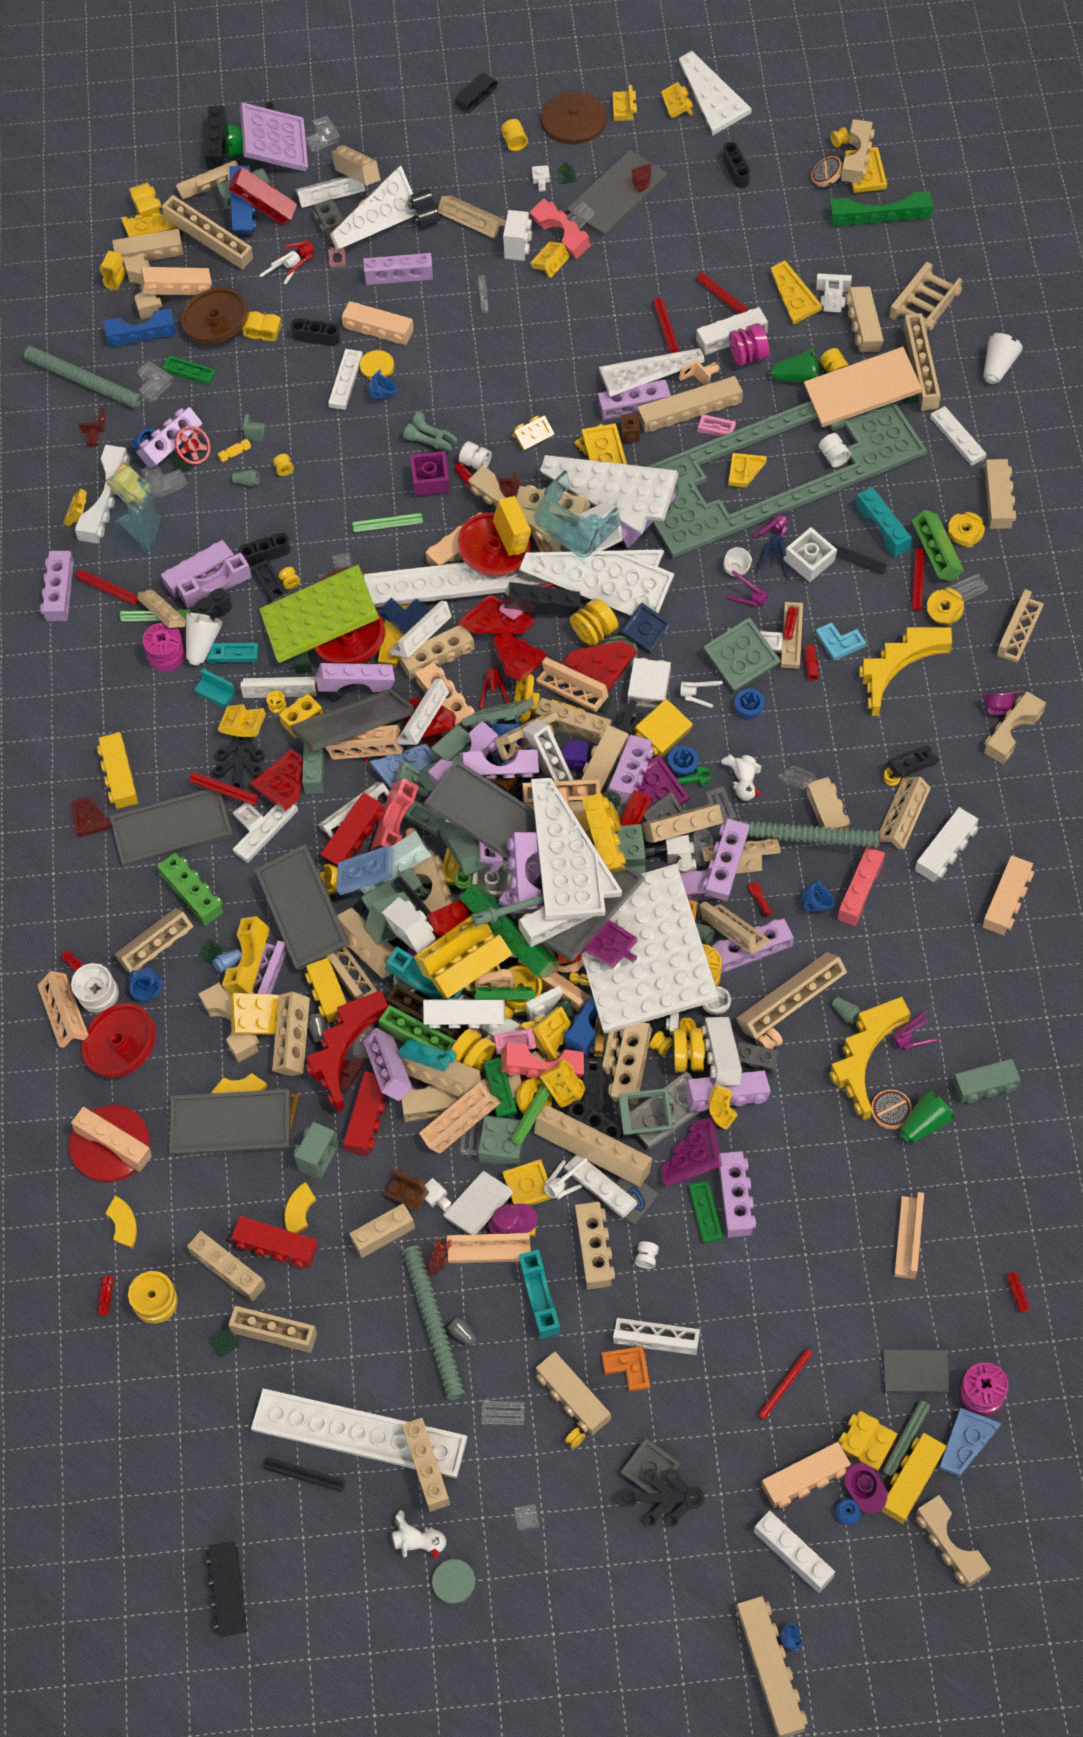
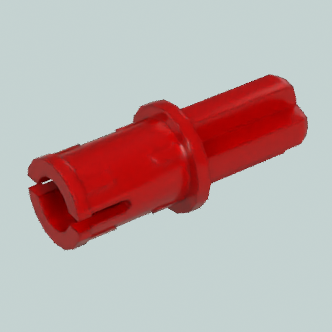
M809 644L804 647V665L807 668L808 680L814 681L819 678L817 666L819 660L816 658L815 646Z

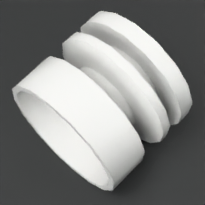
M90 963L79 968L73 975L71 982L72 991L87 1011L101 1013L107 1008L114 1006L119 996L118 985L106 967L101 964Z

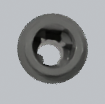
M313 1014L308 1016L307 1026L315 1044H321L320 1040L323 1039L322 1031L326 1030L325 1018L321 1014Z
M459 1316L447 1328L450 1331L449 1334L469 1348L478 1340L465 1319H461Z

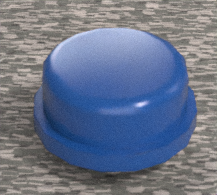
M749 688L740 691L735 696L734 704L740 716L752 719L759 716L764 709L765 699L761 692Z
M678 746L668 756V765L672 772L679 776L692 774L699 763L697 752L688 746Z

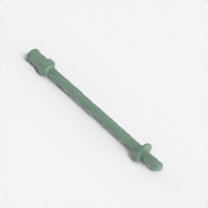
M543 895L499 909L489 907L486 911L472 914L471 920L472 922L476 921L473 923L475 927L488 922L494 923L500 916L544 903Z

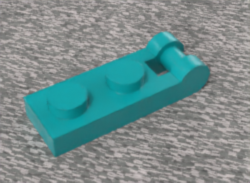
M213 643L206 662L208 664H216L217 662H258L259 646L258 643Z
M409 1039L399 1049L400 1057L439 1071H445L449 1067V1063L456 1059V1054L452 1050L444 1051Z

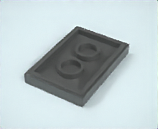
M883 1350L885 1393L949 1394L947 1350Z

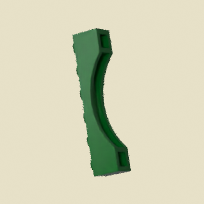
M930 191L913 192L905 199L887 205H866L854 202L848 198L830 199L829 204L831 226L932 218L933 211Z
M470 884L460 897V900L473 913L486 911L489 907L500 908L495 897L483 885ZM506 915L498 917L494 923L488 922L491 931L495 935H500L508 948L537 977H548L559 964V961L541 945L537 944L530 947L519 928Z

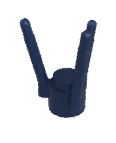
M780 535L772 536L770 542L766 543L761 569H764L769 551L771 550L774 554H781L785 579L789 580L787 564L784 561V556H786L784 538Z

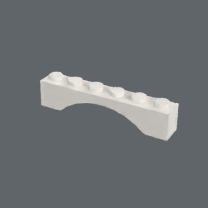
M105 445L101 456L103 469L106 473L105 487L97 502L79 517L75 532L80 541L99 544L100 538L104 536V527L109 522L110 510L114 507V498L118 494L111 490L108 482L119 466L123 464L128 466L130 462V456L127 454L126 448Z

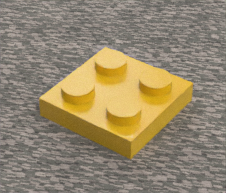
M541 1159L502 1172L506 1185L513 1191V1194L510 1196L513 1204L532 1206L552 1199L544 1191V1182L548 1180Z

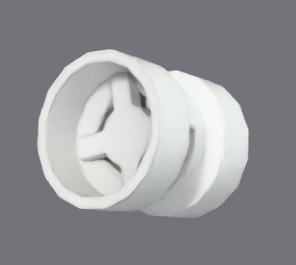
M640 1242L638 1245L639 1255L636 1256L635 1264L646 1269L655 1268V1255L658 1254V1245L651 1242Z

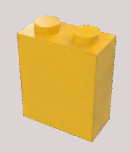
M515 496L498 500L493 518L494 525L508 555H519L526 551L531 529Z
M665 699L635 727L633 735L652 740L653 756L657 757L660 755L662 757L690 732L693 724L672 703Z

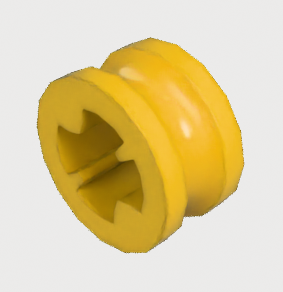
M887 768L884 773V782L889 786L898 785L901 777L896 778L895 776L890 779L889 776H892L893 772L890 768Z
M577 1427L566 1437L565 1442L570 1443V1447L574 1449L585 1439L586 1435L584 1433L581 1434L580 1429Z

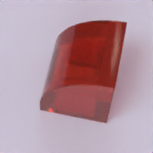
M651 164L632 169V182L637 192L644 191L650 186Z

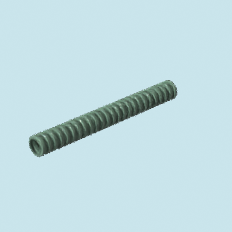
M33 346L27 347L24 352L25 360L71 381L78 382V384L129 407L136 409L141 403L142 397L140 394L105 380L100 376H96L91 372H87L82 368H78L73 364H69V362H65Z
M739 820L741 823L750 825L747 835L750 838H779L781 841L783 839L785 841L791 839L793 842L794 840H797V842L802 840L803 842L809 841V843H812L814 841L824 844V842L830 844L831 842L833 845H836V843L842 845L844 843L845 846L848 844L854 846L856 844L858 847L860 845L863 847L868 845V847L874 846L875 848H878L880 844L879 831L873 832V830L867 832V830L861 831V829L857 831L852 829L850 831L848 828L837 830L836 827L834 829H831V827L825 829L823 826L822 828H819V826L814 828L813 826L807 827V825H804V827L798 825L797 827L795 824H792V826L786 824L784 826L783 823L780 825L774 823L772 825L770 822L768 824L766 822L760 824V822L754 823V821H751L749 823L748 821L743 822Z
M410 1246L403 1251L404 1259L407 1262L406 1266L409 1268L408 1272L410 1273V1279H412V1285H415L413 1289L416 1291V1297H418L417 1302L420 1303L419 1308L422 1309L421 1314L427 1327L426 1331L429 1333L428 1338L431 1339L430 1344L433 1345L432 1350L435 1351L433 1354L436 1357V1363H438L437 1367L440 1369L439 1374L442 1375L441 1380L444 1381L443 1387H446L447 1399L456 1400L465 1394V1391L462 1389L463 1384L460 1383L461 1378L458 1377L459 1372L456 1371L457 1366L454 1365L456 1362L453 1359V1353H451L452 1349L449 1347L450 1342L447 1341L448 1336L445 1335L446 1330L443 1329L444 1323H441L443 1320L440 1317V1311H438L439 1307L436 1305L437 1300L434 1299L435 1294L432 1293L433 1288L427 1275L428 1271L425 1269L424 1258H421V1249L419 1246Z

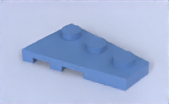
M424 744L404 750L402 754L388 755L379 760H372L370 765L391 790L392 784L397 782L395 779L400 763L406 762L421 772L425 766L433 763L432 751Z
M960 1408L939 1469L960 1477L998 1430L1001 1423Z

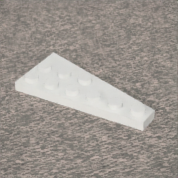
M693 51L679 58L681 69L689 81V86L692 88L698 106L706 118V123L711 129L712 136L751 114V108Z
M401 166L392 172L330 233L336 250L415 216L413 209L410 210L407 200H409L408 196L412 195L413 192Z
M698 348L599 367V372L609 396H613L681 371L683 366L696 360L699 363H703L704 355L701 349Z

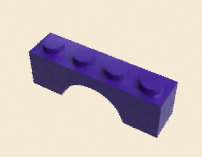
M518 739L516 744L521 746L523 739ZM570 740L560 750L568 769L575 771L583 770L588 762L589 741Z

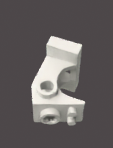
M817 274L816 290L825 291L824 296H821V305L824 306V311L841 312V307H845V297H842V293L849 292L852 275Z

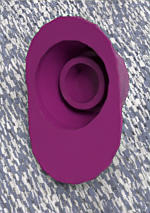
M1025 691L1006 694L980 695V698L985 699L988 714L1004 715L1009 709H1012L1015 695L1022 694Z
M527 1204L503 1205L489 1219V1228L493 1234L529 1233L537 1224V1214Z
M864 1463L852 1465L845 1474L847 1490L862 1511L868 1514L880 1512L887 1502V1491L884 1484L869 1465Z

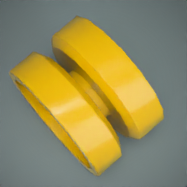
M514 966L507 969L513 973L514 983L509 987L531 986L535 991V998L541 995L542 980L528 967ZM505 999V1006L510 1008L516 1016L527 1015L526 1002L532 999Z
M469 1028L457 1039L451 1050L456 1054L455 1061L477 1069L481 1073L484 1070L483 1062L491 1060L496 1044L488 1038L482 1039L481 1033L474 1028Z
M674 1028L675 1072H685L687 1070V1059H690V1066L693 1072H703L705 1044L702 1028H691L690 1040H687L684 1028Z
M148 1271L141 1273L129 1286L128 1298L130 1305L139 1319L146 1323L157 1324L164 1322L177 1309L178 1297L170 1279L161 1272Z

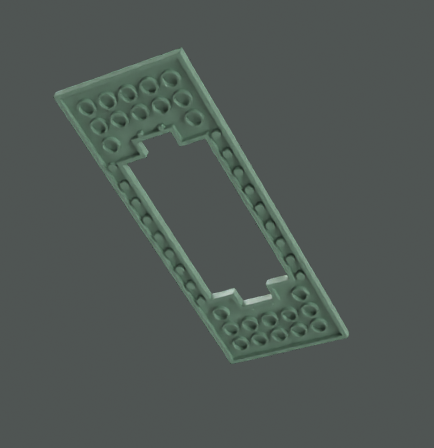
M809 401L647 466L677 470L679 474L674 487L676 497L669 504L664 522L654 520L652 524L672 558H675L773 518L777 514H783L927 455V449L897 404L893 402L829 425L832 431L845 426L856 444L847 447L851 452L850 459L853 465L730 515L720 499L706 504L696 487L707 482V478L700 465L817 419L818 417L812 402Z

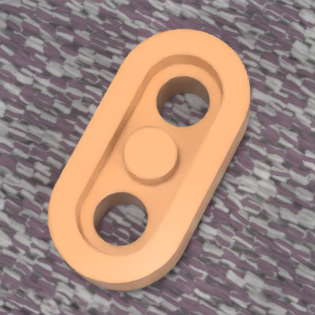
M501 969L497 972L483 974L474 982L475 987H509L514 983V977L511 971Z

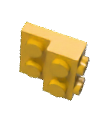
M859 1411L858 1415H852L848 1423L851 1428L848 1434L843 1432L839 1439V1444L846 1456L859 1463L869 1465L878 1473L897 1437V1433L879 1424L877 1419Z

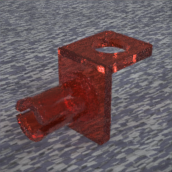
M333 241L329 244L330 267L346 266V246L336 250ZM335 253L341 254V262L336 263L333 261L332 257Z
M100 407V423L79 424L81 433L87 434L88 447H92V444H94V447H97L98 433H105V412L103 407Z

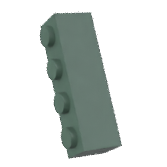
M444 820L437 823L443 842L465 876L486 868L484 862H479L477 839L451 822Z

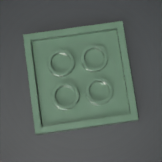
M750 617L703 647L734 693L781 663V660Z
M533 698L484 708L463 718L462 723L463 726L470 725L471 728H474L481 721L493 724L501 719L505 721L516 718V716L522 715V713L528 712L529 708L534 706Z

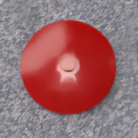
M495 513L478 514L466 521L459 533L458 550L463 561L474 571L486 576L502 577L517 572L521 567L525 554L530 551V540L525 552L519 555H508L493 522Z
M379 613V619L314 647L320 659L325 663L360 664L370 659L381 648L386 635L385 624Z
M122 1003L107 1008L96 1016L88 1026V1036L82 1041V1055L87 1066L102 1077L117 1078L133 1072L145 1062L154 1047L156 1026L153 1018L142 1007L132 1003Z
M105 1105L91 1110L94 1114L150 1148V1135L143 1119L133 1110L120 1105ZM72 1130L69 1139L70 1156L75 1167L85 1177L97 1182L111 1183L123 1180L137 1171L124 1163L108 1147L96 1141H89Z

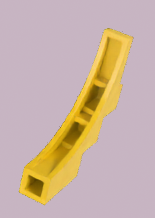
M907 627L906 635H902V643H885L884 650H881V659H863V666H859V677H863V684H867V693H871V698H868V709H871L872 716H879L883 692L890 680L901 669L923 657L951 652V628Z
M902 997L858 1014L856 1026L860 1033L845 1039L843 1052L846 1059L833 1063L831 1072H829L833 1084L836 1083L839 1089L845 1087L848 1097H852L855 1103V1112L857 1115H861L863 1120L871 1118L872 1113L865 1087L867 1062L874 1048L887 1034L909 1022L911 1013Z

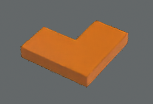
M643 1346L601 1353L605 1375L626 1372L629 1392L650 1389Z

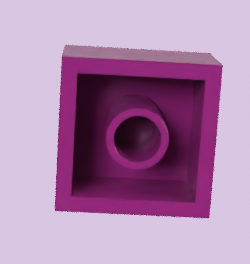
M445 451L410 455L415 496L450 492Z

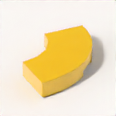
M251 1073L241 1080L223 1078L211 1093L262 1091L268 1085Z
M714 1084L709 1094L708 1108L715 1123L727 1130L737 1117L736 1111L730 1107V1099L733 1093L728 1088Z
M306 1182L293 1192L285 1210L287 1231L297 1234L308 1228L306 1221L307 1211L316 1201Z
M115 1196L105 1213L115 1224L113 1240L132 1249L137 1237L136 1220L130 1207L122 1199Z

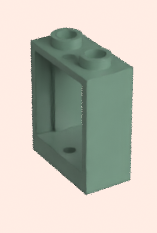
M667 1088L618 1095L623 1136L672 1130V1125H675V1115L670 1113L669 1106L673 1105L672 1093H668ZM662 1096L666 1125L631 1129L628 1100Z

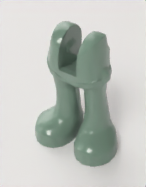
M420 411L416 412L412 424L409 423L406 426L403 438L406 440L425 443L434 447L435 450L445 451L446 453H450L452 446L457 443L456 436L449 431L428 425L425 422V415ZM423 433H426V434H428V435L434 436V437H436V438L429 437V436H427V435H425V434H423Z

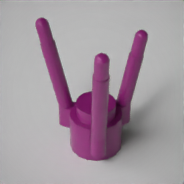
M777 514L766 526L753 535V538L755 539L759 535H763L770 528L776 533L780 532L779 535L783 537L784 533L788 530L785 527L788 524L787 518L782 514Z
M732 571L733 575L753 589L750 596L752 601L732 596H726V598L752 605L755 608L758 604L763 606L769 597V593L756 587L736 571Z
M923 1011L892 1035L899 1049L904 1047L905 1050H908L912 1047L930 1044L939 1040L938 1038L914 1043L910 1042L913 1040L911 1032L927 1023L928 1020L924 1019L915 1024L927 1014L926 1011Z

